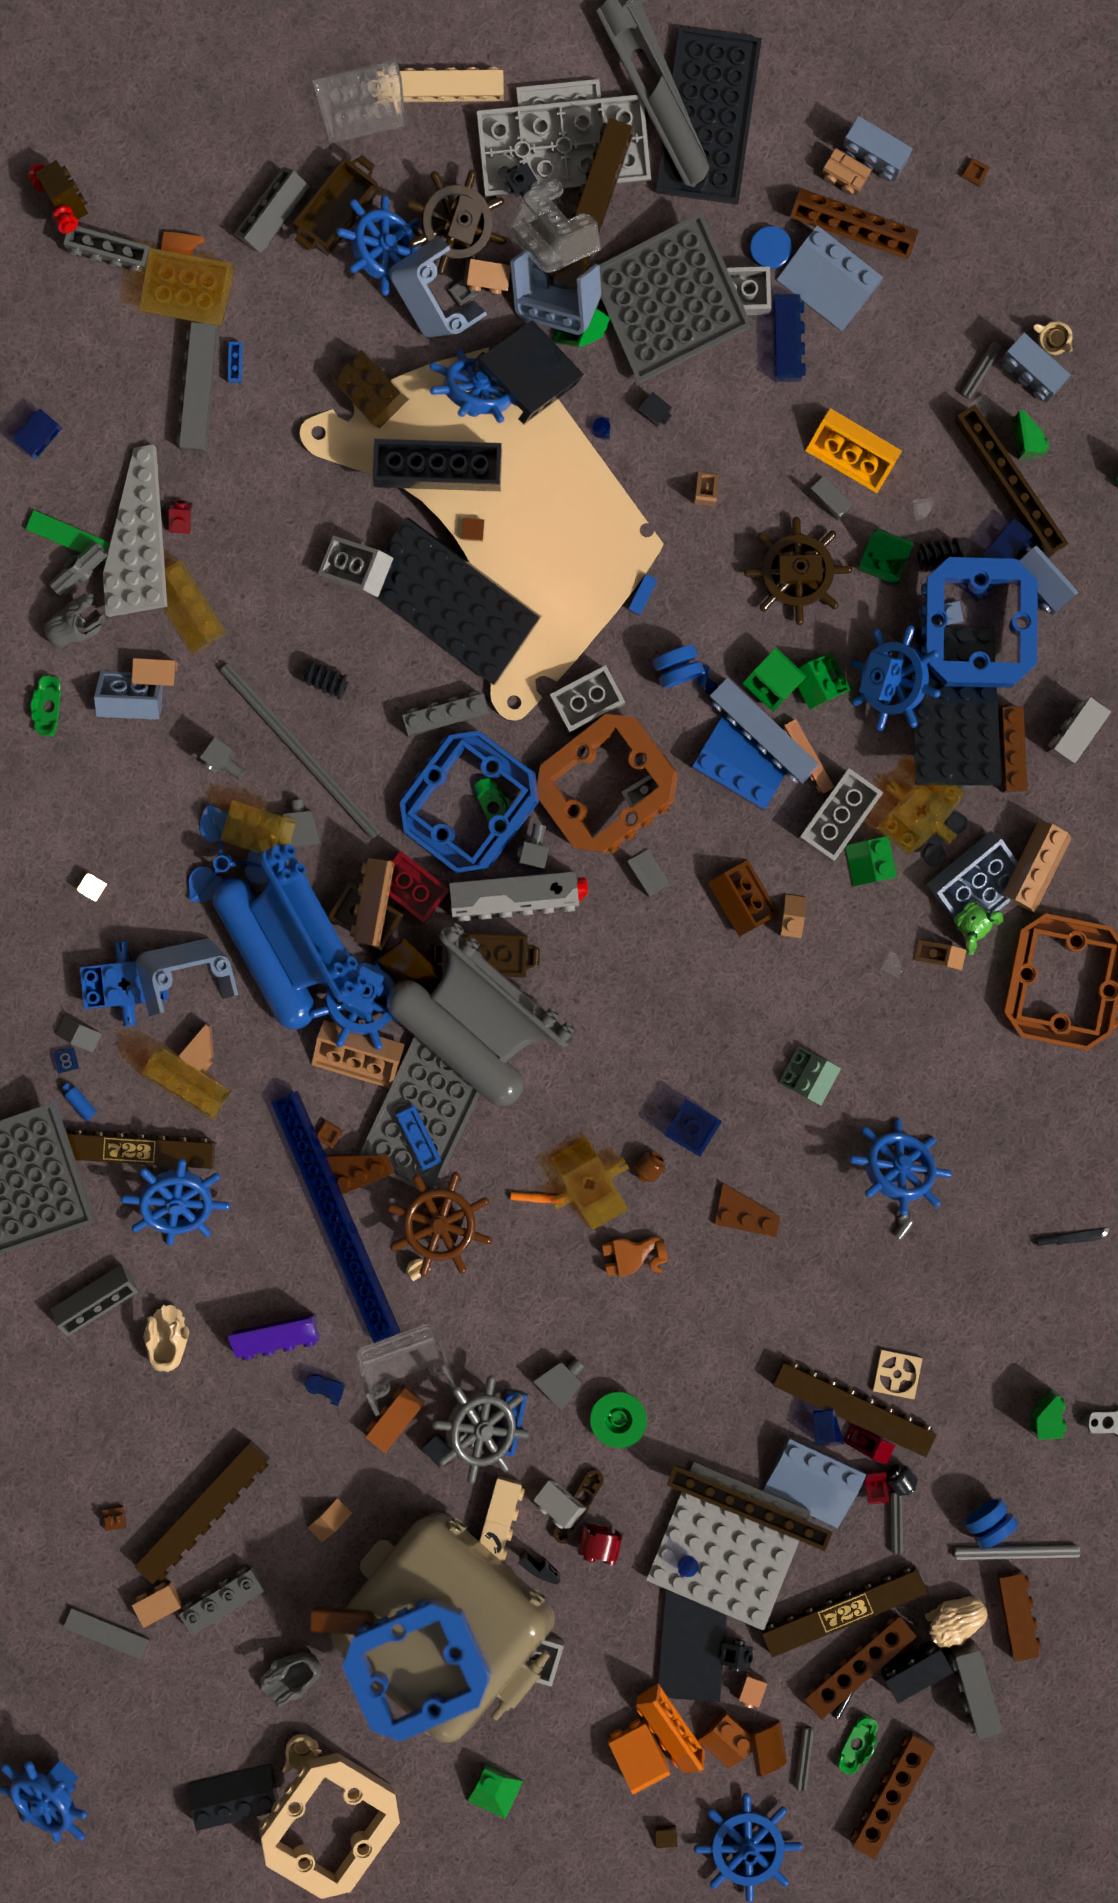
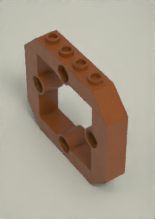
M605 714L540 765L537 782L538 796L540 802L575 849L606 854L609 852L614 853L621 847L620 844L623 841H629L637 835L636 831L641 827H648L654 822V817L658 814L663 815L671 808L670 805L674 803L678 772L640 720L635 717ZM619 731L632 749L628 757L630 765L639 771H648L659 787L633 808L627 807L623 809L615 822L597 836H594L584 822L588 814L587 807L579 801L568 800L555 781L579 762L583 764L592 763L596 758V749ZM587 747V755L581 758L580 751ZM640 755H644V763L638 765L637 758ZM578 806V814L576 816H572V808ZM635 813L636 821L633 824H629L628 817Z
M1046 913L1019 929L1002 1008V1014L1016 1035L1021 1038L1081 1050H1089L1110 1036L1112 1031L1116 1030L1118 1018H1115L1116 1011L1118 1010V935L1111 926ZM1037 934L1063 939L1064 947L1071 952L1081 951L1087 944L1108 948L1102 981L1096 987L1098 1002L1092 1030L1071 1026L1069 1017L1063 1013H1054L1048 1017L1047 1021L1021 1016L1027 984L1033 983L1038 976L1037 969L1031 965ZM1074 935L1079 938V945L1077 947H1073L1070 943V939ZM1024 968L1030 971V977L1027 980L1021 977V971ZM1106 985H1110L1112 988V994L1108 997L1103 992ZM1058 1017L1063 1021L1061 1029H1056L1054 1026V1021Z

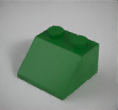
M889 836L845 846L853 887L897 877Z

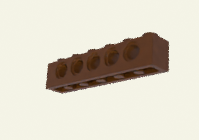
M800 188L790 218L815 227L818 225L823 230L905 259H909L918 234V230L802 188Z
M901 1616L890 1618L885 1623L887 1628L882 1632L879 1629L869 1637L871 1642L866 1646L863 1643L853 1651L856 1654L850 1660L846 1657L837 1665L840 1668L834 1674L830 1671L822 1678L823 1684L818 1688L814 1685L806 1692L808 1697L805 1698V1701L821 1720L917 1637V1634ZM889 1632L895 1633L897 1635V1642L889 1644L885 1639V1635ZM873 1646L879 1647L882 1652L881 1656L878 1658L872 1657L869 1652L870 1648ZM862 1660L866 1665L865 1670L862 1672L856 1671L854 1662ZM846 1674L850 1679L849 1684L841 1685L838 1682V1676ZM825 1688L832 1689L834 1697L832 1699H825L822 1695V1690Z
M910 1731L909 1735L905 1734L900 1743L901 1750L898 1754L895 1753L890 1761L892 1766L889 1772H884L881 1777L880 1783L882 1785L880 1789L873 1792L870 1798L872 1803L869 1809H864L861 1814L860 1821L862 1822L858 1828L855 1827L850 1835L852 1847L874 1860L878 1856L935 1750L933 1742ZM909 1753L916 1754L915 1759L911 1761L907 1760L906 1756ZM904 1771L906 1776L903 1779H897L896 1775L898 1772ZM889 1790L896 1791L895 1796L891 1798L886 1797V1793ZM881 1808L886 1810L883 1816L876 1815L877 1810ZM870 1827L876 1828L875 1833L871 1835L866 1834V1830Z

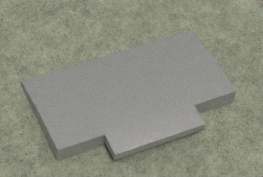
M599 79L516 87L518 107L477 111L485 197L508 195L509 192L504 185L507 182L505 180V175L508 174L507 171L515 165L520 167L525 163H528L538 180V185L532 188V192L578 188L582 184L586 185L587 176L585 175L588 165L594 162V147L596 143L600 144L601 135L599 134L603 122L607 124L609 118L633 126V137L617 184L651 180L645 108L639 95L601 98Z

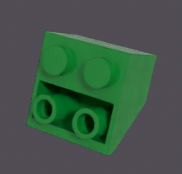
M775 648L743 684L774 712L807 676L781 651Z
M832 653L798 668L807 676L798 685V688L809 710L850 691L847 680L843 676L838 662Z
M1049 1390L1030 1412L1031 1434L1038 1440L1064 1438L1063 1432H1066V1421L1062 1419V1411H1065V1401L1056 1391Z

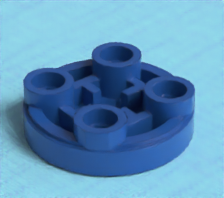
M767 226L758 230L750 243L751 257L760 267L777 269L788 261L792 252V242L789 235L783 229L775 226Z

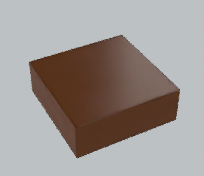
M971 158L961 177L980 187L990 167Z
M463 518L462 540L483 542L484 519Z
M325 1120L315 1139L333 1149L343 1130Z

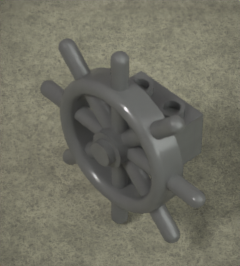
M493 1375L488 1376L484 1393H475L466 1397L461 1388L455 1386L453 1393L457 1398V1404L451 1412L448 1422L436 1420L432 1424L434 1429L446 1430L447 1442L451 1449L439 1459V1465L445 1466L454 1457L470 1464L467 1481L470 1484L476 1481L478 1466H486L497 1462L503 1472H508L510 1467L503 1456L509 1450L514 1437L525 1439L529 1437L527 1430L516 1429L515 1417L512 1409L523 1401V1395L517 1394L507 1403L493 1395L495 1377ZM493 1404L497 1407L498 1411L489 1417L490 1405ZM502 1418L503 1428L493 1427ZM492 1435L501 1436L497 1444L491 1438ZM484 1441L489 1451L484 1454H481L482 1445ZM466 1447H473L472 1455L467 1454L464 1449Z

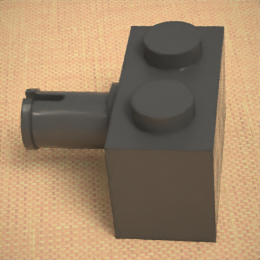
M215 737L200 757L204 760L202 765L212 772L216 773L218 770L223 773L225 770L239 781L247 771L232 760L236 752Z
M533 823L530 841L524 842V846H519L517 859H520L521 865L545 870L549 848L544 847L542 841L546 826Z

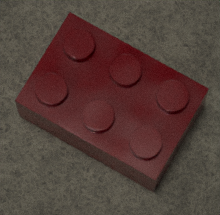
M400 851L392 861L394 869L389 896L423 923H426L448 896L450 889Z

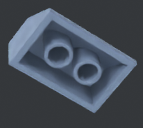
M1037 545L1019 560L1038 580V599L1041 601V608L1046 613L1051 612L1053 615L1079 593Z
M100 671L94 696L96 717L159 719L162 709L163 686L133 684L132 672Z

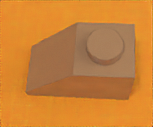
M785 894L779 936L802 938L806 897Z
M918 940L914 960L962 970L966 950L950 945Z
M206 1024L179 1055L197 1073L202 1070L206 1072L213 1064L211 1061L214 1057L212 1028L209 1024Z

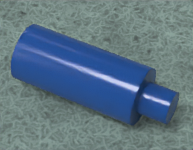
M69 1083L62 1087L66 1092L64 1097L86 1122L97 1113L96 1109L77 1087L72 1088Z

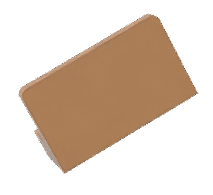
M133 658L132 683L174 686L175 671H177L178 663L172 660Z

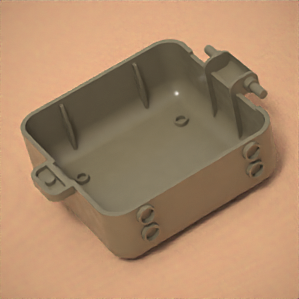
M436 1512L416 1521L397 1545L389 1539H382L375 1543L360 1563V1570L368 1580L345 1609L368 1610L377 1619L384 1616L390 1618L396 1615L398 1610L404 1607H408V1609L413 1608L418 1601L425 1598L428 1601L435 1598L463 1609L492 1673L479 1708L424 1731L437 1741L451 1743L466 1734L497 1697L501 1699L499 1706L491 1714V1717L496 1721L505 1711L515 1708L541 1677L542 1666L551 1656L544 1650L536 1660H533L531 1663L528 1661L529 1657L552 1631L555 1616L553 1609L545 1601V1595L538 1589L529 1587L465 1530L467 1527L461 1520L456 1517L452 1518L445 1513ZM439 1620L408 1633L405 1639L400 1642L390 1641L365 1652L373 1671H381L389 1679V1685L385 1694L407 1714L422 1708L430 1694L437 1693L445 1698L469 1687L460 1665L450 1664L444 1658V1649L448 1639ZM393 1625V1629L396 1632L403 1631L401 1625ZM330 1633L334 1647L345 1659L354 1635ZM458 1647L450 1648L453 1654L461 1653ZM373 1681L378 1688H382L380 1682ZM430 1704V1705H429V1707H430L431 1710H433V1711H438V1710H439V1706H438V1705H436V1704Z

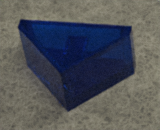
M834 1409L813 1411L815 1444L823 1447L844 1445Z

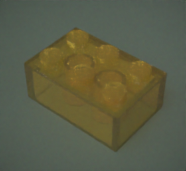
M232 800L220 840L261 854L276 845L290 844L297 820L246 802Z

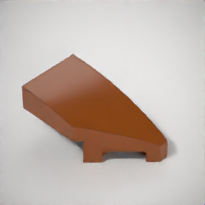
M164 232L160 252L166 255L183 256L185 254L189 256L197 245L205 242V238L189 234Z

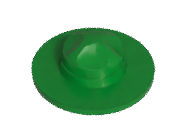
M611 1392L602 1396L595 1403L590 1417L591 1428L597 1439L603 1444L613 1448H625L635 1444L643 1436L647 1426V1414L644 1406L635 1396L626 1392Z

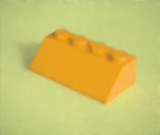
M831 408L805 450L875 493L881 488L902 452L899 448Z

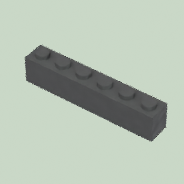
M191 322V329H187L186 338L189 341V349L185 350L184 357L185 362H187V370H183L182 378L183 383H185V391H181L180 400L183 403V411L179 412L181 432L177 433V445H179L182 451L207 453L219 331L216 324Z

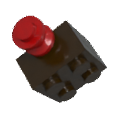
M57 160L47 166L41 163L31 166L27 173L28 178L33 182L36 190L47 192L56 207L52 214V219L57 224L59 231L62 233L73 232L78 226V219L88 214L84 206L88 203L81 192L76 193L79 191V188L73 179L68 180L72 176L66 166L61 167Z

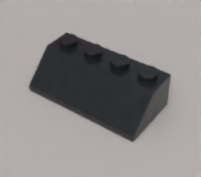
M271 1763L189 1783L191 1813L196 1831L269 1814L272 1812L274 1803L279 1800Z

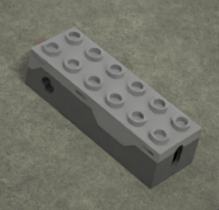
M576 872L449 883L452 917L457 918L458 922L471 921L472 916H478L479 920L492 919L491 915L499 914L500 918L512 917V913L520 912L521 916L533 915V911L541 910L542 914L554 913V909L562 908L563 912L575 911V907H579V903L588 894L587 879L585 877L577 878ZM553 884H558V887H562L560 894L556 895L554 891H550Z

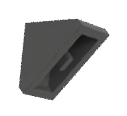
M64 1015L56 1035L72 1045L94 1052L102 1033Z

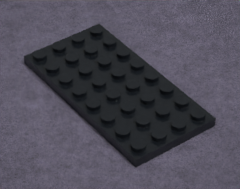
M679 26L672 78L710 166L705 178L696 184L695 187L685 185L663 143L656 193L738 205L762 38Z
M406 517L383 552L393 557V561L380 594L376 598L491 684L496 685L542 616L412 519Z
M914 627L910 645L919 652L921 646H924V638H921V627ZM944 628V661H968L973 653L980 651L989 656L990 662H995L994 628ZM980 660L973 661V665L976 668H983V663ZM928 670V686L938 689L940 696L935 698L925 694L921 702L912 709L918 723L913 728L915 785L1000 786L1001 764L997 687L944 686ZM915 672L911 673V680L915 681Z

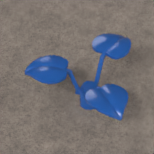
M208 805L203 811L200 820V831L207 842L212 843L219 839V856L213 862L215 872L209 867L202 866L195 869L190 875L189 899L193 902L212 900L213 890L223 881L217 874L227 871L231 866L247 865L245 875L253 883L264 884L269 879L260 861V855L265 851L264 849L251 850L247 855V861L233 862L230 855L223 854L222 838H227L233 833L234 820L229 813L213 805Z

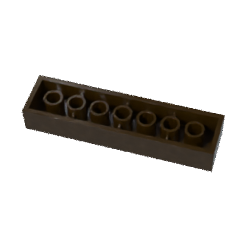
M612 118L608 119L607 124L604 122L602 124L599 134L601 135L600 144L596 143L593 151L594 162L593 164L589 163L586 171L587 183L586 185L582 184L580 188V203L574 206L572 212L573 223L572 225L568 224L565 232L566 244L561 245L558 253L559 264L554 265L551 273V281H553L554 286L578 292L577 278L587 271L633 137L632 125Z

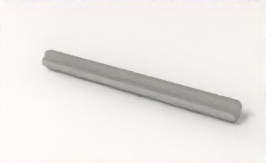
M1078 1545L1002 1546L982 1550L980 1547H956L954 1549V1556L957 1560L1074 1558L1080 1556V1548Z

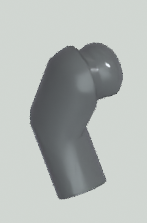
M898 1210L896 1215L900 1226L894 1232V1235L902 1240L911 1229L913 1222L909 1211L907 1215L902 1216Z

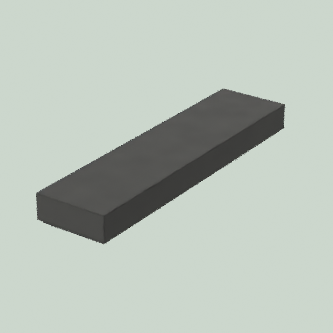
M74 1607L71 1608L63 1627L140 1660L150 1640L145 1636Z

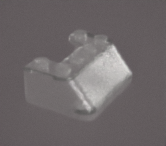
M557 178L529 190L524 195L509 224L510 235L543 272H554L601 250L598 225L590 215L580 214L568 220L559 210L563 208L561 195L564 190L563 185Z

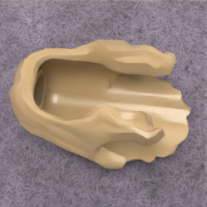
M163 1305L161 1309L156 1310L153 1317H147L148 1322L143 1335L149 1362L155 1370L160 1372H169L179 1366L189 1336V1329L184 1323L185 1317L182 1316L181 1310H178L174 1305Z
M968 1596L944 1601L937 1608L926 1613L925 1618L928 1621H932L929 1634L932 1635V1641L939 1647L962 1646L985 1623L987 1619L985 1605L979 1598Z

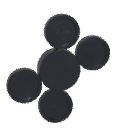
M940 799L933 800L927 807V813L933 821L925 826L924 835L915 831L909 833L905 838L906 848L914 853L922 851L926 846V841L932 844L924 853L925 861L932 866H938L945 860V851L939 845L948 839L949 831L954 834H960L968 826L967 818L961 813L951 814L946 823L941 821L947 816L949 809L946 802Z

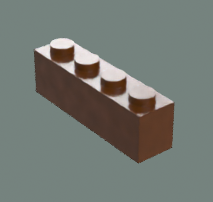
M1024 706L1002 707L999 709L1003 793L1027 791Z
M1022 1570L996 1574L1012 1659L1014 1662L1039 1658L1038 1651L1041 1650V1643L1039 1637L1036 1638L1035 1630L1038 1629L1036 1618L1032 1617L1031 1609H1034L1032 1596H1028L1027 1588H1030L1028 1575H1024Z

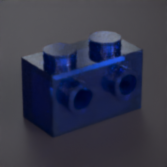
M39 408L38 411H33L30 414L28 422L24 427L21 426L17 429L13 441L36 460L63 428Z

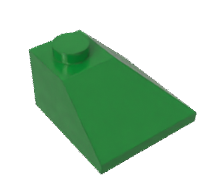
M596 308L587 330L582 334L576 335L556 329L552 341L560 345L583 347L603 337L610 317Z
M1019 410L1013 418L1018 460L1043 457L1047 453L1046 450L1049 449L1048 439L1044 438V432L1024 410Z
M485 1762L467 1801L506 1819L523 1780Z

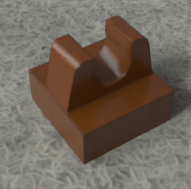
M124 1506L102 1510L105 1531L127 1527Z

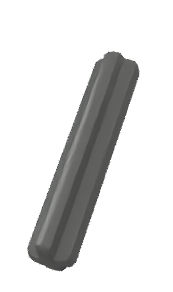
M992 342L963 388L961 395L965 398L970 399L998 355L1001 350V346L998 343Z
M891 1491V1552L893 1554H902V1496H898L894 1491Z
M803 1727L795 1783L796 1789L800 1791H806L814 1734L813 1728Z

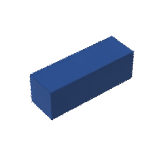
M229 342L228 382L242 384L243 343Z
M647 574L645 575L628 611L638 616L641 615L658 581L657 579Z

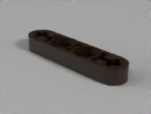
M590 1469L582 1479L573 1497L579 1501L578 1494L586 1491L589 1493L590 1499L587 1502H580L586 1509L573 1525L574 1528L567 1529L568 1537L559 1538L557 1531H562L564 1528L555 1527L554 1538L558 1543L566 1544L572 1539L603 1484L604 1478L600 1470ZM596 1473L600 1481L593 1483L592 1489H595V1491L592 1492L589 1488L583 1487V1485L586 1484L588 1486L591 1482L589 1476H594Z

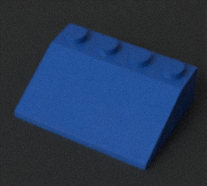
M723 714L692 769L764 811L787 770L784 767L778 768L771 761L774 758L768 752L766 754L761 752L756 747L758 742L754 738L749 740L741 732L743 728L739 724L734 726L726 718L727 716Z

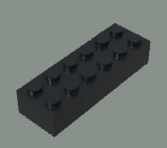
M374 439L373 484L374 487L501 492L502 443Z

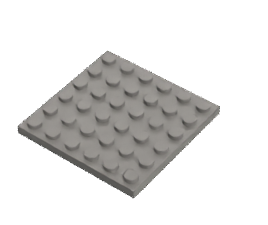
M696 1462L692 1465L691 1471L808 1519L811 1511ZM681 1492L646 1581L764 1631L799 1541Z

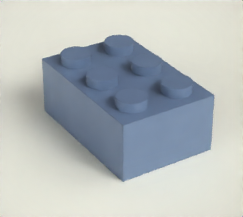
M858 116L847 134L842 147L845 154L858 159L870 169L878 171L880 177L884 180H892L894 182L906 165L913 149Z
M1025 333L1012 345L1001 360L1004 369L1009 373L1014 372L1019 377L1018 381L1023 386L1032 388L1034 396L1040 401L1045 400L1048 402L1071 376Z

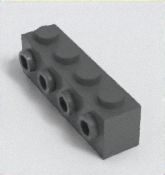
M283 166L234 234L250 249L261 254L268 247L272 237L281 229V225L286 218L293 213L294 207L305 196L310 186L294 170Z
M79 226L73 232L66 233L63 243L69 254L81 257V255H85L94 262L101 263L103 260L116 268L128 267L130 271L137 274L142 272L148 273L153 257V251L150 246Z
M479 691L467 694V698L459 700V697L447 699L446 704L439 705L438 702L426 705L427 709L419 710L418 708L406 710L407 714L402 715L408 737L490 716L484 693L479 694Z
M121 1264L51 1308V1312L56 1326L68 1337L138 1293V1289L130 1272Z
M246 1566L239 1569L235 1573L236 1577L231 1580L228 1577L217 1584L219 1587L211 1591L209 1588L199 1595L201 1597L195 1602L190 1600L182 1605L183 1610H181L179 1616L192 1636L264 1592L266 1587L253 1566L248 1569Z

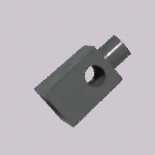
M303 800L291 801L292 813L282 815L280 844H291L294 848L322 845L314 812H304Z
M577 1358L568 1366L560 1360L534 1379V1383L562 1411L582 1384V1380L577 1374L585 1366Z

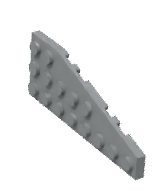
M153 444L133 448L103 572L105 614L108 617L167 607L156 446Z

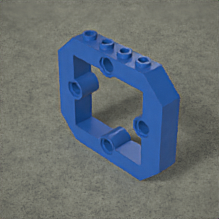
M949 557L927 577L925 584L921 586V596H925V604L921 605V617H924V625H921V638H924V646H921L920 653L922 656H925L933 650L939 652V657L928 663L927 667L944 686L1013 688L1037 664L1038 580L1017 559ZM975 577H980V578H982L983 581H984V584H983V585H977V584L974 582V578H975ZM944 583H967L968 589L975 594L983 593L989 584L1017 585V613L1009 622V630L1017 636V663L990 662L989 656L980 651L973 653L968 661H944V628L948 623V615L944 611ZM931 618H939L941 625H934L931 622ZM1016 620H1023L1026 624V627H1018L1016 624ZM980 660L983 663V668H976L973 665V661Z
M481 731L449 735L448 738L444 737L439 743L438 747L440 749L438 752L428 758L426 768L416 774L414 777L415 783L412 787H408L401 795V798H403L400 802L404 833L456 873L489 869L539 803L536 774ZM465 748L483 760L481 771L484 775L491 778H498L503 775L522 790L504 816L497 815L490 820L489 830L491 834L474 856L454 842L455 831L451 826L446 824L433 826L417 814L434 790L446 782L448 771ZM495 761L497 763V770L490 773L488 766L491 762ZM437 770L439 772V779L433 782L431 780V773ZM503 820L505 822V829L499 832L496 824ZM441 829L447 831L445 840L439 838V831Z
M427 1598L422 1599L413 1608L408 1609V1607H404L390 1618L384 1616L378 1619L376 1624L372 1626L366 1624L359 1627L352 1639L342 1666L371 1731L399 1742L479 1708L492 1673L463 1609L435 1598L429 1601ZM439 1620L448 1639L444 1649V1658L450 1664L460 1665L469 1687L445 1698L437 1693L430 1694L422 1708L395 1719L384 1695L389 1685V1679L385 1673L373 1671L365 1652L390 1641L400 1642L405 1639L408 1633ZM393 1625H401L403 1631L396 1632L393 1629ZM458 1647L461 1653L453 1654L450 1648ZM372 1682H380L382 1688L377 1689L373 1687ZM436 1704L439 1706V1710L433 1711L429 1705Z

